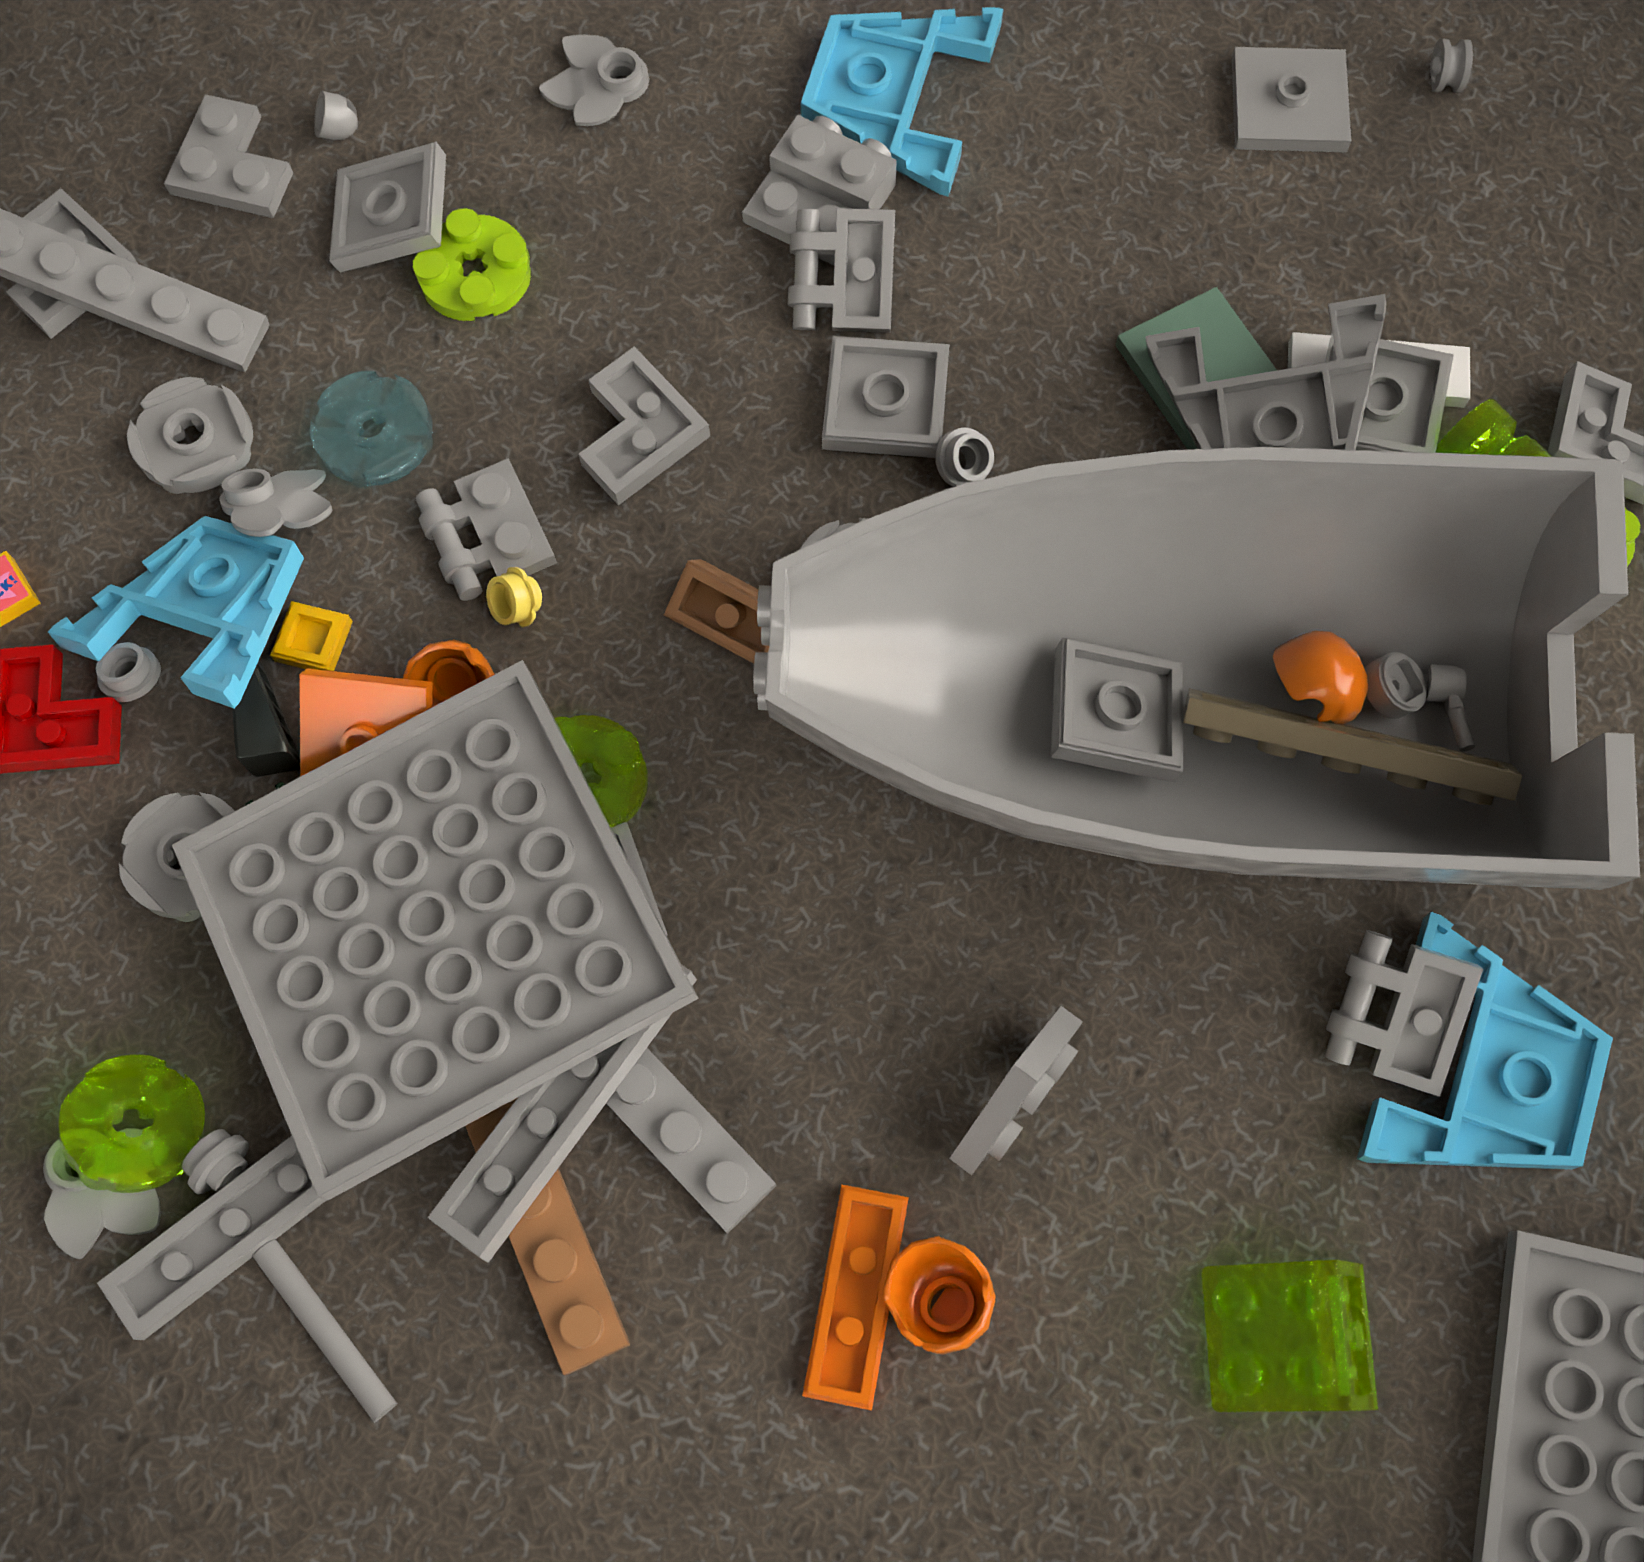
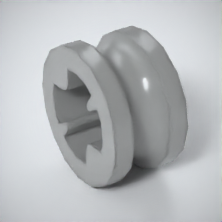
M1439 39L1437 41L1430 63L1433 92H1441L1445 86H1450L1455 93H1462L1465 90L1470 78L1473 61L1471 40L1461 39L1455 46L1451 45L1449 39Z

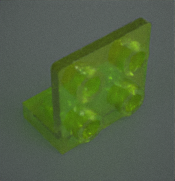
M1335 1259L1219 1265L1203 1268L1202 1284L1212 1407L1216 1412L1378 1410L1363 1264Z

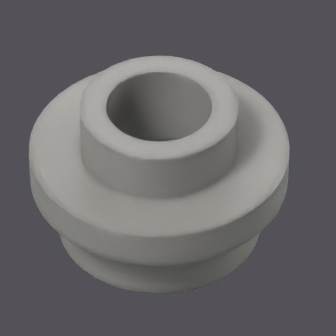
M953 429L941 438L937 446L936 466L943 480L952 487L984 480L993 467V447L985 436L974 429ZM959 449L964 453L966 459L964 469H962L959 463Z
M130 642L112 646L96 664L97 683L100 690L106 697H113L117 702H129L144 696L155 686L161 673V665L156 656L149 649L139 647L137 644Z
M224 1129L215 1130L205 1136L191 1149L182 1163V1170L189 1176L188 1186L196 1194H203L212 1189L218 1192L245 1171L248 1162L243 1157L248 1152L249 1143L241 1135L230 1136Z

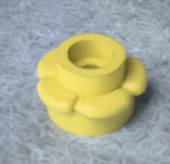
M510 567L507 569L506 574L493 577L489 581L486 590L487 604L492 616L498 623L502 625L519 623L521 627H526L534 622L536 612L541 607V589L536 580L527 576L523 569Z

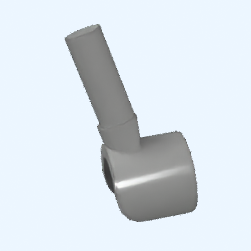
M1430 664L1429 674L1423 675L1427 687L1425 701L1444 702L1445 713L1448 715L1459 751L1472 750L1475 748V743L1462 702L1466 692L1467 675L1463 669L1457 666Z

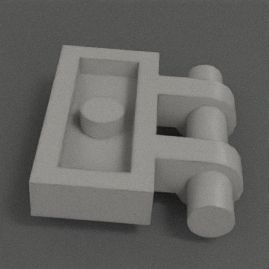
M837 208L836 232H819V210H797L796 232L790 234V253L795 254L794 285L788 287V306L793 307V329L816 330V308L832 307L833 331L891 333L895 210ZM819 255H835L834 286L817 285Z
M509 458L453 481L462 500L453 505L444 504L439 492L433 488L423 490L416 496V502L422 513L419 517V524L425 537L429 540H434L441 555L438 564L445 581L448 584H454L459 598L463 601L472 600L482 593L483 589L476 574L493 567L496 576H501V574L507 573L508 568L519 567L529 576L557 563L555 555ZM473 524L482 545L470 550L463 547L456 530Z
M1366 930L1359 953H1351L1345 973L1351 977L1340 1010L1333 1009L1326 1030L1332 1034L1324 1056L1334 1062L1350 1065L1357 1043L1376 1048L1369 1068L1372 1075L1440 1097L1483 968L1478 964L1413 944L1410 946L1403 969L1386 964L1385 960L1392 938ZM1376 986L1395 991L1384 1025L1366 1019Z

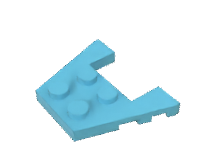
M997 7L982 8L981 16L956 17L955 9L935 10L932 18L903 20L901 12L831 15L801 100V116L811 121L817 116H825L833 120L840 127L843 136L861 144L867 138L880 141L888 148L892 158L897 160V171L940 195L949 196L961 158L962 141L909 129L933 53L941 52L990 63L1002 24L1003 9Z
M204 516L144 559L142 563L147 571L123 588L110 584L92 597L98 605L96 608L74 624L67 617L63 618L48 633L60 648L96 661H100L141 615L213 638L180 678L192 694L235 708L243 697L304 557L292 540L274 535L263 537L248 536L237 531L232 523Z
M1430 912L1422 920L1416 945L1478 964L1483 968L1474 995L1475 1001L1444 1119L1442 1120L1389 1100L1378 1098L1372 1102L1357 1159L1366 1163L1544 1169H1575L1582 1167L1613 1037L1540 985L1536 987L1529 985L1502 965V958L1483 945L1476 947L1451 929L1454 925L1439 914Z

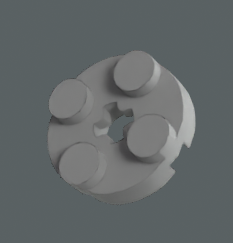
M184 377L158 386L141 401L140 405L144 410L139 415L136 425L130 421L127 430V441L132 457L150 480L159 484L170 493H196L221 485L226 477L246 466L251 457L250 447L253 440V427L242 403L227 387L221 385V389L218 386L207 385L203 378ZM189 426H195L199 432H203L202 436L191 444L177 443L185 438L184 429Z
M179 793L163 795L144 806L132 818L124 831L121 841L126 846L123 853V866L119 863L122 883L137 902L159 916L183 922L194 921L202 917L182 868L179 870L173 868L177 864L178 858L172 844L235 812L225 801L212 794L200 793L202 796L193 794L181 796Z

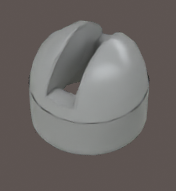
M321 91L317 99L314 117L316 137L329 140H342L350 137L358 127L355 106L349 99L339 94Z

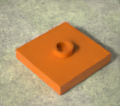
M310 668L304 670L299 674L300 777L432 708L433 682Z

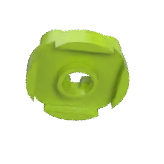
M468 208L457 209L447 216L446 222L442 223L440 247L417 252L413 260V269L427 302L442 315L460 321H474V317H485L492 313L496 316L508 311L522 298L530 282V257L526 243L520 233L513 226L499 218L489 215H478L475 211ZM476 258L482 259L483 266L486 269L482 274L473 271L467 277L463 276L462 264L465 261H473Z

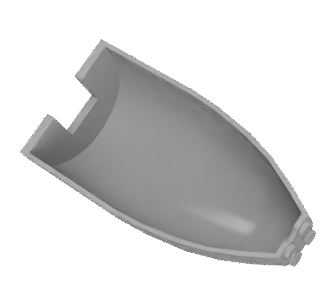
M1241 447L1167 450L1039 465L948 488L860 521L773 562L772 586L759 585L757 624L758 627H761V644L769 646L768 653H755L753 686L754 694H758V710H768L770 718L847 764L920 800L1023 838L1150 864L1242 875L1594 890L1611 888L1640 878L1634 734L1603 733L1578 747L1574 633L1628 595L1623 459ZM1312 631L1332 632L1345 639L1357 651L1364 668L1371 661L1387 653L1400 652L1411 658L1418 665L1423 675L1429 674L1430 664L1452 665L1463 669L1467 675V685L1462 702L1475 743V748L1464 753L1511 763L1523 776L1515 801L1494 796L1492 805H1482L1453 796L1452 791L1454 787L1428 781L1426 789H1414L1388 781L1386 779L1388 771L1362 765L1359 774L1342 772L1322 765V755L1297 750L1295 758L1279 757L1258 750V740L1233 735L1230 743L1204 739L1194 735V725L1183 723V772L1175 782L1051 758L1055 649L1062 638L1181 662L1183 663V710L1188 690L1191 688L1316 718L1323 708L1321 701L1316 699L1299 701L1292 699L1277 673L1272 656L1276 647L1302 634ZM1366 695L1361 712L1354 720L1345 724L1459 751L1448 715L1445 713L1444 702L1425 701L1419 710L1399 719H1390L1380 714L1372 706Z

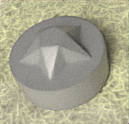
M1390 652L1371 661L1366 666L1365 671L1368 680L1367 698L1380 714L1390 719H1399L1419 710L1424 705L1427 694L1426 681L1422 671L1411 658L1400 652Z

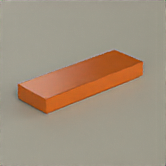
M841 1185L803 1397L872 1410L889 1308L883 1300V1286L891 1261L900 1251L909 1197Z

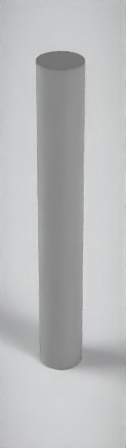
M274 1239L260 1247L253 1255L254 1260L374 1423L377 1422L397 1405L395 1399L278 1241Z

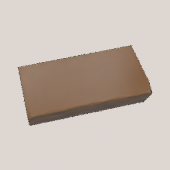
M702 559L688 560L664 616L754 663L756 652L768 653L769 646L761 644V627H758L757 624L759 589Z

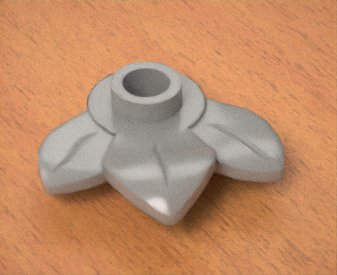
M572 35L562 39L564 53L571 67L539 86L541 95L549 103L559 108L574 110V119L577 126H595L616 116L623 103L639 98L648 87L649 74L644 61L631 49L615 48L609 39L597 35ZM618 76H628L622 79H615Z
M245 469L229 475L222 482L223 493L220 496L222 510L231 516L233 527L248 536H271L281 525L293 529L310 527L325 520L333 511L330 502L314 492L326 477L323 470L284 471L270 477V474L262 469Z
M126 1128L106 1137L93 1131L78 1130L67 1133L54 1142L46 1154L43 1172L47 1184L53 1190L44 1212V1220L47 1230L56 1245L71 1257L82 1259L93 1247L103 1228L113 1233L140 1235L156 1230L160 1223V1200L154 1185L147 1176L156 1171L165 1162L170 1153L167 1147L148 1131L137 1128ZM82 1154H90L92 1157L90 1171L84 1176L73 1177L71 1174V1164L74 1159Z

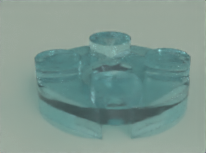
M360 371L337 380L322 393L317 402L320 410L315 417V423L313 424L311 421L310 437L320 459L332 474L349 481L358 488L384 485L409 474L421 463L423 457L430 452L433 444L432 418L420 391L406 378L395 375L396 380L389 377H378L376 371ZM372 419L377 425L386 422V426L378 435L361 437L365 432L362 425L365 421Z

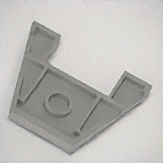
M1385 294L1328 304V317L1335 361L1207 382L1200 327L1145 336L1148 355L1197 449L1283 447L1356 450L1386 314Z

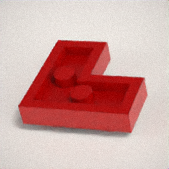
M53 644L0 649V774L119 764L122 705L113 697L61 701L63 653Z

